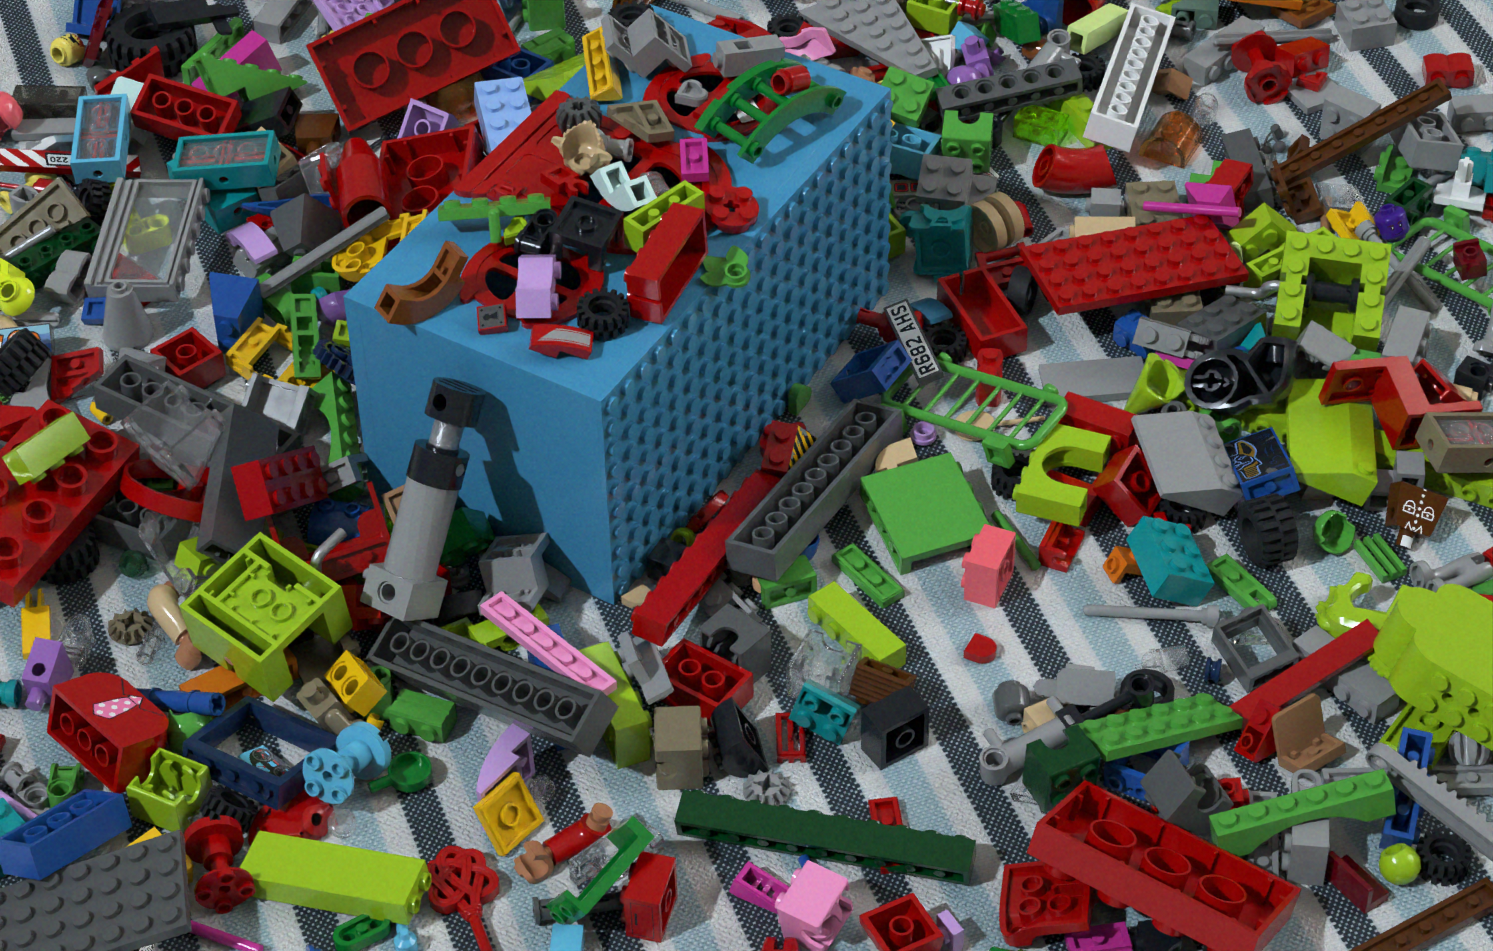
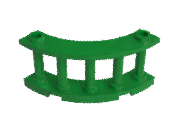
M781 58L779 62L768 60L748 69L726 86L729 91L720 100L715 98L709 104L694 127L712 138H715L718 132L741 147L737 153L739 157L754 164L768 143L787 125L802 116L815 112L833 115L835 110L841 106L843 97L847 92L835 86H821L811 80L810 87L807 90L797 93L791 98L777 94L771 87V77L782 68L804 65L787 58ZM761 93L780 106L767 115L747 101ZM738 109L760 123L749 138L725 124Z

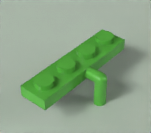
M534 193L527 195V199H516L514 195L499 197L500 201L489 202L488 198L484 197L474 198L471 200L472 203L460 204V200H447L443 202L444 205H439L438 221L488 218L490 242L499 243L502 242L500 217L534 214L540 209H551V197H544L543 193Z

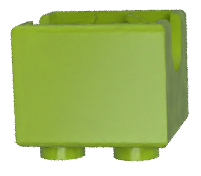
M159 747L150 758L151 770L146 781L140 784L139 777L135 776L126 787L133 817L171 832L180 829L182 834H184L185 830L199 815L200 807L209 789L213 786L210 770L204 764Z

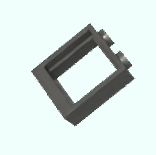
M1264 604L1256 607H1247L1239 615L1230 619H1221L1214 626L1211 641L1247 693L1257 689L1298 663L1300 656ZM1258 626L1277 655L1248 669L1228 639Z

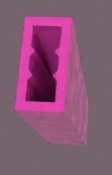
M253 30L219 59H234L237 61V64L244 66L245 64H255L259 66V69L265 71L267 69L282 71L267 39ZM198 77L191 84L193 87L207 91L201 77ZM235 91L225 97L233 99L239 96V94Z

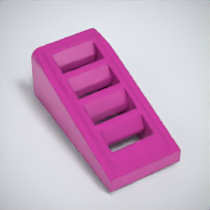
M748 861L733 880L729 892L738 898L778 914L777 909H775L776 899L781 892L786 893L789 886ZM757 887H763L762 891L758 890ZM769 890L774 892L772 897L767 896Z

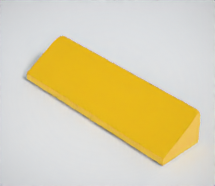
M601 26L582 36L590 99L596 101L621 100L623 95L617 58H612L606 52Z

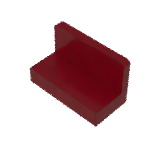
M1333 851L1328 853L1325 878L1364 914L1388 900L1389 892L1349 855L1346 854L1340 858Z

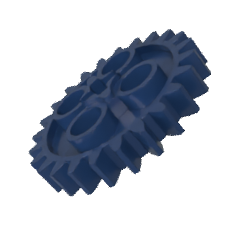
M327 339L319 340L313 350V354L316 355L315 358L327 366L326 368L334 370L335 374L355 385L350 347H345L343 344L339 345L335 341L330 342Z

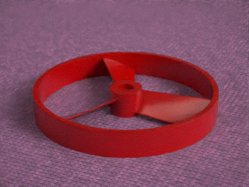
M170 459L135 460L124 466L120 490L128 499L149 510L174 518L201 523L206 493L205 486H207L210 467ZM174 478L179 481L177 490L158 492L142 485L135 479Z

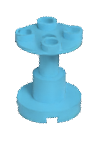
M358 721L344 728L337 736L336 752L327 748H319L305 756L303 776L306 782L304 785L306 792L312 797L317 796L326 803H343L353 792L354 777L371 780L381 775L388 768L391 762V748L387 739L383 741L378 735L381 731L367 722Z

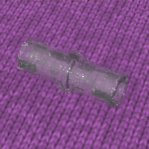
M156 620L151 629L144 634L143 644L135 656L138 659L137 662L144 666H149L153 663L157 652L164 647L166 642L165 637L167 634Z

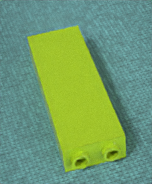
M258 831L240 868L248 871L253 876L256 892L251 897L353 916L365 914L369 915L370 919L381 921L389 919L392 923L409 925L413 915L418 913L421 898L424 892L429 890L432 880L425 859L265 831Z

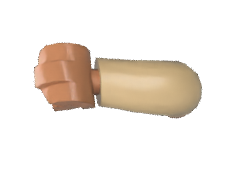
M169 580L165 584L155 585L150 590L147 597V607L176 646L180 645L175 653L177 663L186 670H192L199 665L202 660L201 655L203 656L204 653L193 646L180 611L178 598L182 595V588L177 582Z

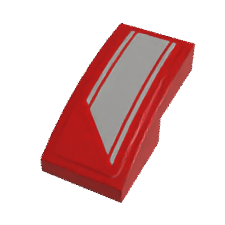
M533 325L529 350L554 358L562 351L588 360L592 352L594 332L566 325Z

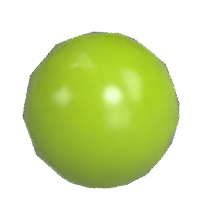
M1397 843L1385 848L1381 852L1379 871L1386 881L1402 886L1413 882L1419 875L1421 869L1420 857L1413 847L1404 843Z

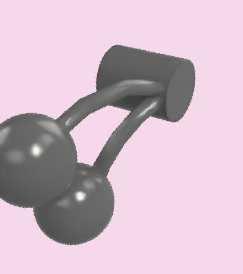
M1273 124L1270 127V133L1265 138L1264 147L1261 148L1264 154L1272 153V148L1266 146L1268 137L1271 134L1276 142L1273 145V150L1281 153L1286 149L1285 142L1277 140L1283 137V131L1279 124Z

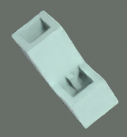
M622 161L599 168L590 175L599 193L610 205L618 210L631 211L657 198L647 175L630 180Z

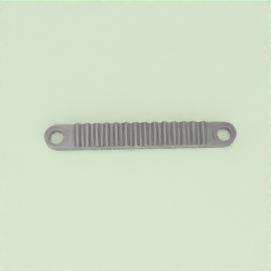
M1375 743L1365 757L1371 768L1375 771L1384 768L1390 782L1493 862V821L1488 823L1485 813L1477 815V807L1475 805L1468 808L1466 806L1467 799L1462 798L1458 800L1455 790L1451 792L1446 791L1447 784L1445 782L1440 785L1437 784L1436 775L1428 777L1427 768H1417L1418 761L1413 760L1409 762L1383 743Z

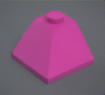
M1194 182L1185 183L1189 204L1236 207L1232 186ZM1205 215L1211 218L1217 228L1232 229L1239 223V217Z

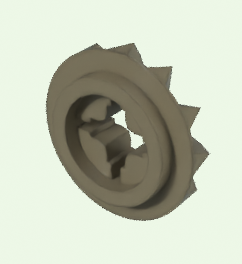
M137 608L129 612L124 609L122 614L114 613L113 620L108 621L109 636L119 644L130 645L145 640L153 630L152 617H149L146 611L139 612ZM130 622H134L135 624H132L126 631L125 626L129 625Z

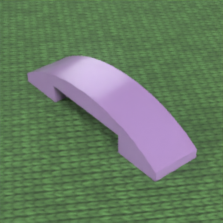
M248 222L225 235L227 242L234 247L237 245L241 246L246 251L248 258L255 264L278 254L276 247L268 236L253 222Z

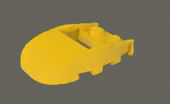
M424 209L422 214L411 216L410 213L400 214V219L387 220L334 254L332 258L333 269L342 278L348 281L359 282L386 256L388 241L401 237L400 241L403 240L430 214L428 209Z
M258 317L225 354L226 365L246 380H249L253 372H256L253 370V365L274 341L292 351L291 331L288 330V326L279 323L275 327L263 324V318ZM292 362L277 380L296 386L304 385L312 388L331 371L334 373L335 371L326 368L327 366L320 363L321 379L295 380ZM266 374L262 375V376H264V377L274 379L273 377H271V376H269V375H266Z

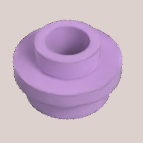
M921 421L913 426L910 431V437L915 444L925 446L932 444L936 440L937 432L931 423Z

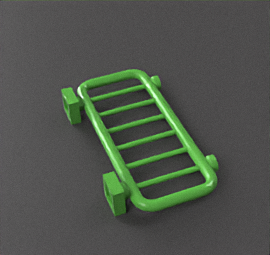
M1450 204L1443 209L1444 221L1434 217L1421 218L1410 226L1404 239L1393 243L1387 242L1386 244H1392L1391 252L1401 262L1405 255L1394 249L1426 227H1433L1439 230L1429 237L1431 242L1444 233L1458 239L1456 242L1477 238L1470 234L1469 213ZM1479 239L1482 251L1493 256V245ZM1453 244L1424 265L1418 263L1413 270L1487 307V312L1490 316L1493 299L1488 296L1493 293V286L1482 294L1468 287L1480 277L1469 279L1462 284L1449 277L1457 271L1455 266L1444 274L1429 268L1451 252ZM1493 262L1487 266V272L1493 269Z
M941 352L936 359L942 371L954 375L923 410L908 406V404L924 386L920 387L918 385L903 403L891 400L895 393L912 376L913 372L910 365L905 368L888 390L882 393L880 404L902 410L903 434L909 429L905 416L983 439L981 443L987 462L1008 469L1015 463L1012 449L1026 451L1037 447L1068 410V402L1059 395L1058 389L1050 383H1047L1042 389H1038L953 364L951 357L944 352ZM960 376L975 381L945 416L929 412ZM980 383L996 387L966 423L950 418ZM1001 389L1018 393L988 429L971 425ZM1023 395L1039 400L1009 436L993 432ZM1044 402L1057 405L1054 412L1031 438L1027 440L1014 438Z

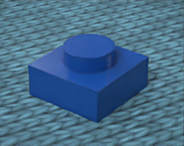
M106 297L85 298L81 321L84 325L103 324Z

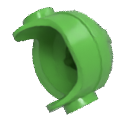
M169 709L167 717L169 722L167 730L169 747L175 753L182 755L183 741L213 721L212 716H201L192 712L175 715Z

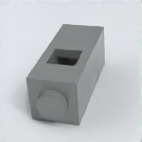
M776 34L717 41L716 52L712 56L713 65L724 78L739 76L748 69L768 60L774 62L781 61V58L785 57V46Z

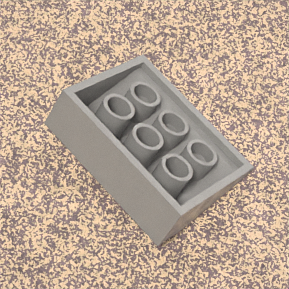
M1194 411L1134 415L1131 418L1160 498L1224 516L1243 496L1239 481L1233 471L1231 461L1226 453L1215 421L1211 416Z

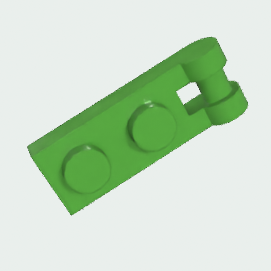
M1227 553L1206 564L1213 581L1243 608L1264 604L1269 611L1277 607L1275 596Z

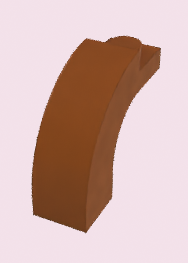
M445 240L432 268L423 278L415 283L404 286L386 284L374 308L389 324L397 325L418 323L436 315L453 301L464 286L465 282L460 278V274L469 257L455 242Z

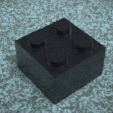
M909 685L899 691L892 692L889 696L875 703L867 705L861 710V749L880 770H883L928 746L930 707Z

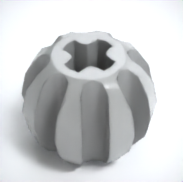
M1460 732L1453 734L1448 742L1447 752L1453 765L1483 766L1487 765L1491 759L1492 750Z

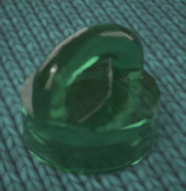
M138 550L125 551L119 560L121 573L127 577H140L145 571L150 569L145 554Z

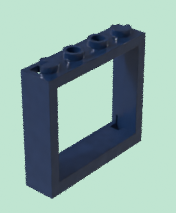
M247 695L183 741L182 756L208 766L211 780L275 810H279L305 789L304 785L306 782L303 776L304 759L282 776L277 777L214 747L246 724L308 752L319 748H327L336 752L337 736Z

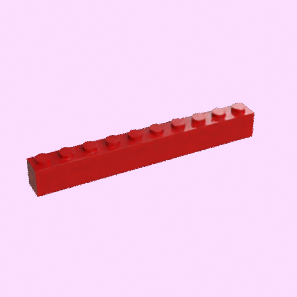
M758 469L750 477H745L741 488L738 491L735 490L729 502L720 507L718 515L714 519L711 518L703 533L699 532L692 546L685 548L681 559L678 562H673L669 573L659 579L654 591L650 590L643 604L635 607L631 615L633 635L661 647L667 642L727 569L725 541L781 480L780 478Z

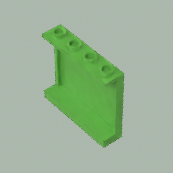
M951 452L867 475L860 479L859 495L900 576L911 573L912 562L970 546L976 533L980 534L984 524L994 526L991 521H987L982 503L980 501L977 502L972 484L969 481L966 482L960 462L955 461Z

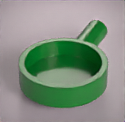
M408 751L400 753L391 760L388 766V775L367 783L371 794L390 786L402 792L419 791L425 788L432 779L431 762L427 756L419 752Z

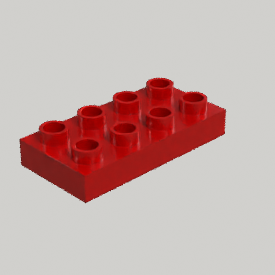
M401 0L306 45L348 134L408 107L411 98L421 101L521 53V49L497 0Z
M475 125L382 141L379 160L385 168L393 213L392 220L400 219L399 216L403 213H410L411 216L422 214L424 209H428L429 213H431L454 191V187L482 161L484 147ZM401 237L388 241L386 255L400 242Z
M49 399L0 450V601L13 608L119 490L124 466L129 462L139 460L140 457L139 444L75 413L91 438L82 445L84 450L71 458L69 455L63 458L65 460L63 465L53 471L48 468L44 471L47 476L35 484L28 481L19 485L2 459V456L56 419L72 412Z
M1086 780L1037 822L1027 850V854L1043 861V868L1053 877L1061 880L1077 879L1097 889V895L1104 903L1116 908L1132 907L1151 917L1153 926L1160 932L1173 937L1186 935L1206 945L1207 951H1262L1291 918L1302 890Z

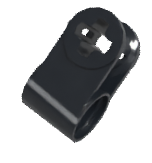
M548 208L536 211L523 230L518 233L514 242V252L518 255H549V231L557 219L556 212Z

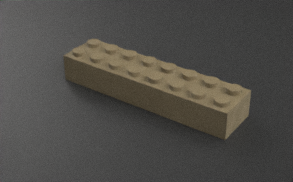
M1175 180L1137 181L1125 184L1126 217H1135L1136 226L1183 218L1182 213L1143 210L1144 201L1180 203ZM1199 290L1143 300L1145 313L1148 318L1175 326L1180 321L1203 308Z

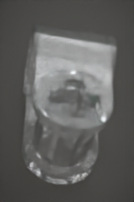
M85 615L70 617L66 621L57 640L63 642L71 664L79 669L84 668L88 655L95 644L90 619Z

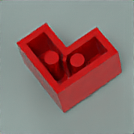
M1225 158L1221 165L1215 169L1211 179L1206 181L1205 184L1232 186L1236 207H1241L1242 210L1241 217H1239L1240 222L1245 218L1244 197L1254 184L1253 164ZM1218 228V229L1227 230V231L1231 230V229H1227V228Z

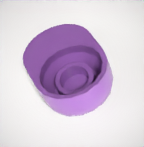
M958 66L948 72L946 80L950 85L982 77L976 68Z

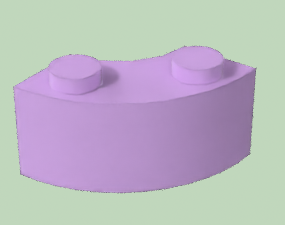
M556 254L521 255L518 257V281L515 289L516 318H551L553 311H558L559 297L558 293H555L556 279H561V262H556Z

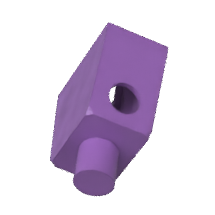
M35 637L22 675V682L28 694L25 706L33 711H40L44 703L51 704L53 685L70 680L74 673L63 642Z

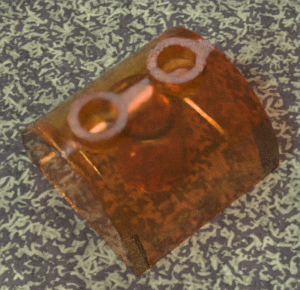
M479 72L439 90L425 100L428 105L453 114L459 120L463 118L461 113L469 110L470 114L476 112L474 82H481L484 79Z
M1181 111L1167 112L1160 117L1141 145L1139 156L1184 169L1202 142L1201 128L1192 117Z

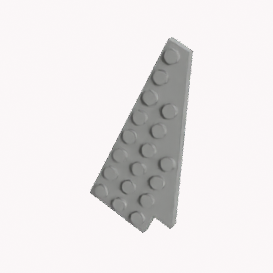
M815 0L817 4L799 10L800 16L803 17V20L806 19L808 24L814 27L826 28L830 36L887 67L891 66L924 79L939 74L936 64L896 0Z

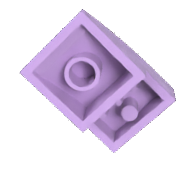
M513 723L495 742L481 767L476 788L478 802L512 772L520 773L524 782L535 773L531 735Z

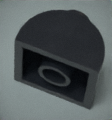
M732 697L721 702L711 715L713 731L707 733L713 748H718L719 750L718 753L713 755L717 767L720 770L725 769L730 775L739 778H748L749 774L756 775L758 770L763 773L768 772L769 768L757 727Z

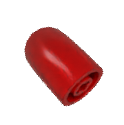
M1048 144L1039 154L1032 174L1034 187L1059 194H1091V188H1117L1115 176L1103 144L1087 148H1067Z

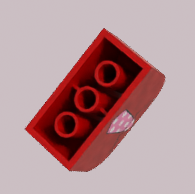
M90 673L53 685L47 733L113 793L120 794L125 792L126 787L135 776L139 777L140 784L144 783L151 770L150 758L159 747L165 749L169 724L167 716L128 681L114 674Z

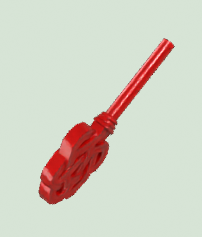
M446 846L439 851L436 859L429 861L427 864L428 872L431 873L432 877L428 890L430 907L435 912L442 914L457 911L466 922L470 923L480 951H493L481 920L483 915L482 905L493 901L499 894V877L494 870L486 866V860L481 851L474 848L464 849L459 846Z

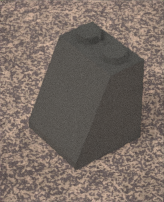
M306 193L277 207L270 213L283 252L293 258L294 256L306 255L340 233V213Z

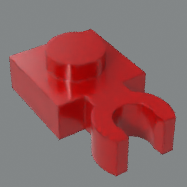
M562 163L540 174V182L558 194L566 191L569 198L571 195L578 197V192H582L585 195L589 194V184L584 180H580L578 173Z

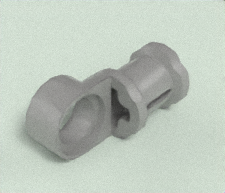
M597 128L598 133L603 139L605 151L612 158L630 162L634 149L633 139H612L610 135H605L603 131Z
M11 761L3 766L0 772V782L3 785L10 786L14 794L24 802L25 807L44 810L46 807L50 808L46 786L38 781L33 774H27L19 762ZM35 796L44 797V799L40 802H30V800Z

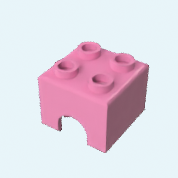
M807 860L802 869L797 868L791 877V886L787 892H781L776 899L775 909L778 912V923L781 925L784 938H797L798 945L809 951H827L854 910L852 901L841 895L844 889L849 891V883L847 878Z

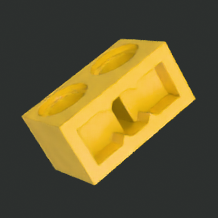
M348 650L324 674L331 684L328 687L329 690L341 699L339 702L350 713L356 711L365 717L387 693L386 688L368 665Z

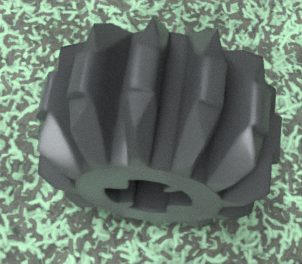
M577 96L576 99L567 98L566 102L560 103L559 109L556 110V122L562 134L566 133L567 129L577 126L584 120H591L598 129L602 124L600 106L597 105L596 100H589V97L578 98Z

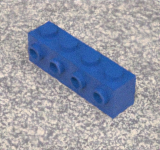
M1403 727L1397 753L1409 762L1413 760L1418 761V769L1427 768V764H1433L1436 748L1431 747L1433 733ZM1392 784L1396 814L1384 817L1379 848L1385 849L1397 843H1404L1412 846V844L1417 845L1421 832V827H1416L1417 818H1423L1425 809Z

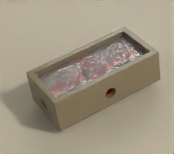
M1493 412L1425 413L1415 439L1437 473H1493Z

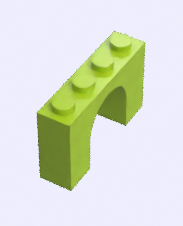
M1057 424L1037 448L1031 450L1029 466L1023 467L1021 483L1015 485L1012 499L1016 500V512L1079 527L1087 509L1088 489L1057 482L1045 473L1061 466H1073L1103 473L1110 456L1111 436Z

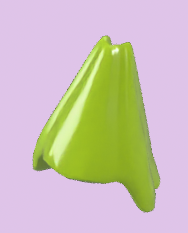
M1149 353L1124 410L1134 414H1141L1161 408L1169 402L1175 401L1185 391V380L1180 376L1179 369L1168 359L1163 361L1158 354Z

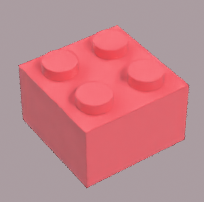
M984 524L980 534L976 533L974 535L971 551L966 552L962 560V568H965L961 580V587L964 588V600L996 608L1014 572L1016 532Z

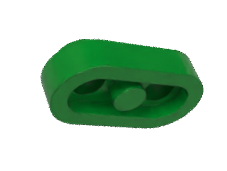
M361 914L339 925L334 930V946L337 951H359L387 937L392 929L391 921L389 919H384V921L370 919V915Z

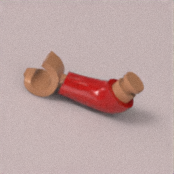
M595 803L590 813L584 814L581 819L559 831L542 844L534 840L525 841L523 847L527 852L514 859L515 866L513 868L519 876L525 878L530 884H536L545 880L551 875L555 865L593 849L605 841L607 835L611 832L609 820L613 816V810L606 804Z

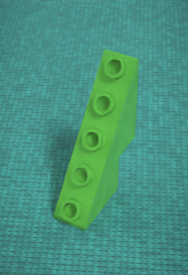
M200 53V57L193 60L207 91L222 96H227L237 91L243 104L289 86L294 90L308 83L306 80H302L303 77L300 75L289 74V76L281 75L279 70L267 69L265 71L259 69V66L255 64H245L244 66L237 64L236 60L230 58L219 60L215 59L214 55L210 53Z

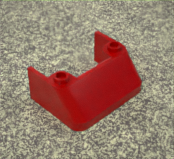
M368 481L366 484L374 509L365 511L360 515L357 522L360 536L339 543L322 561V574L334 582L362 573L366 568H369L370 564L383 563L385 560L390 535L372 481ZM272 514L265 516L273 541L310 565L314 552L308 553L305 543L298 537L290 536L280 539Z

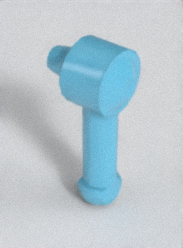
M395 923L397 935L394 938L395 951H418L417 937L413 932L409 931L408 925Z

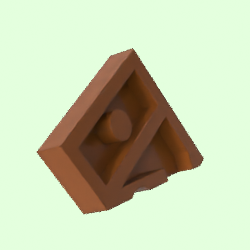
M1302 0L1301 10L1271 6V14L1300 29L1307 28L1309 25L1336 13V4L1328 0Z

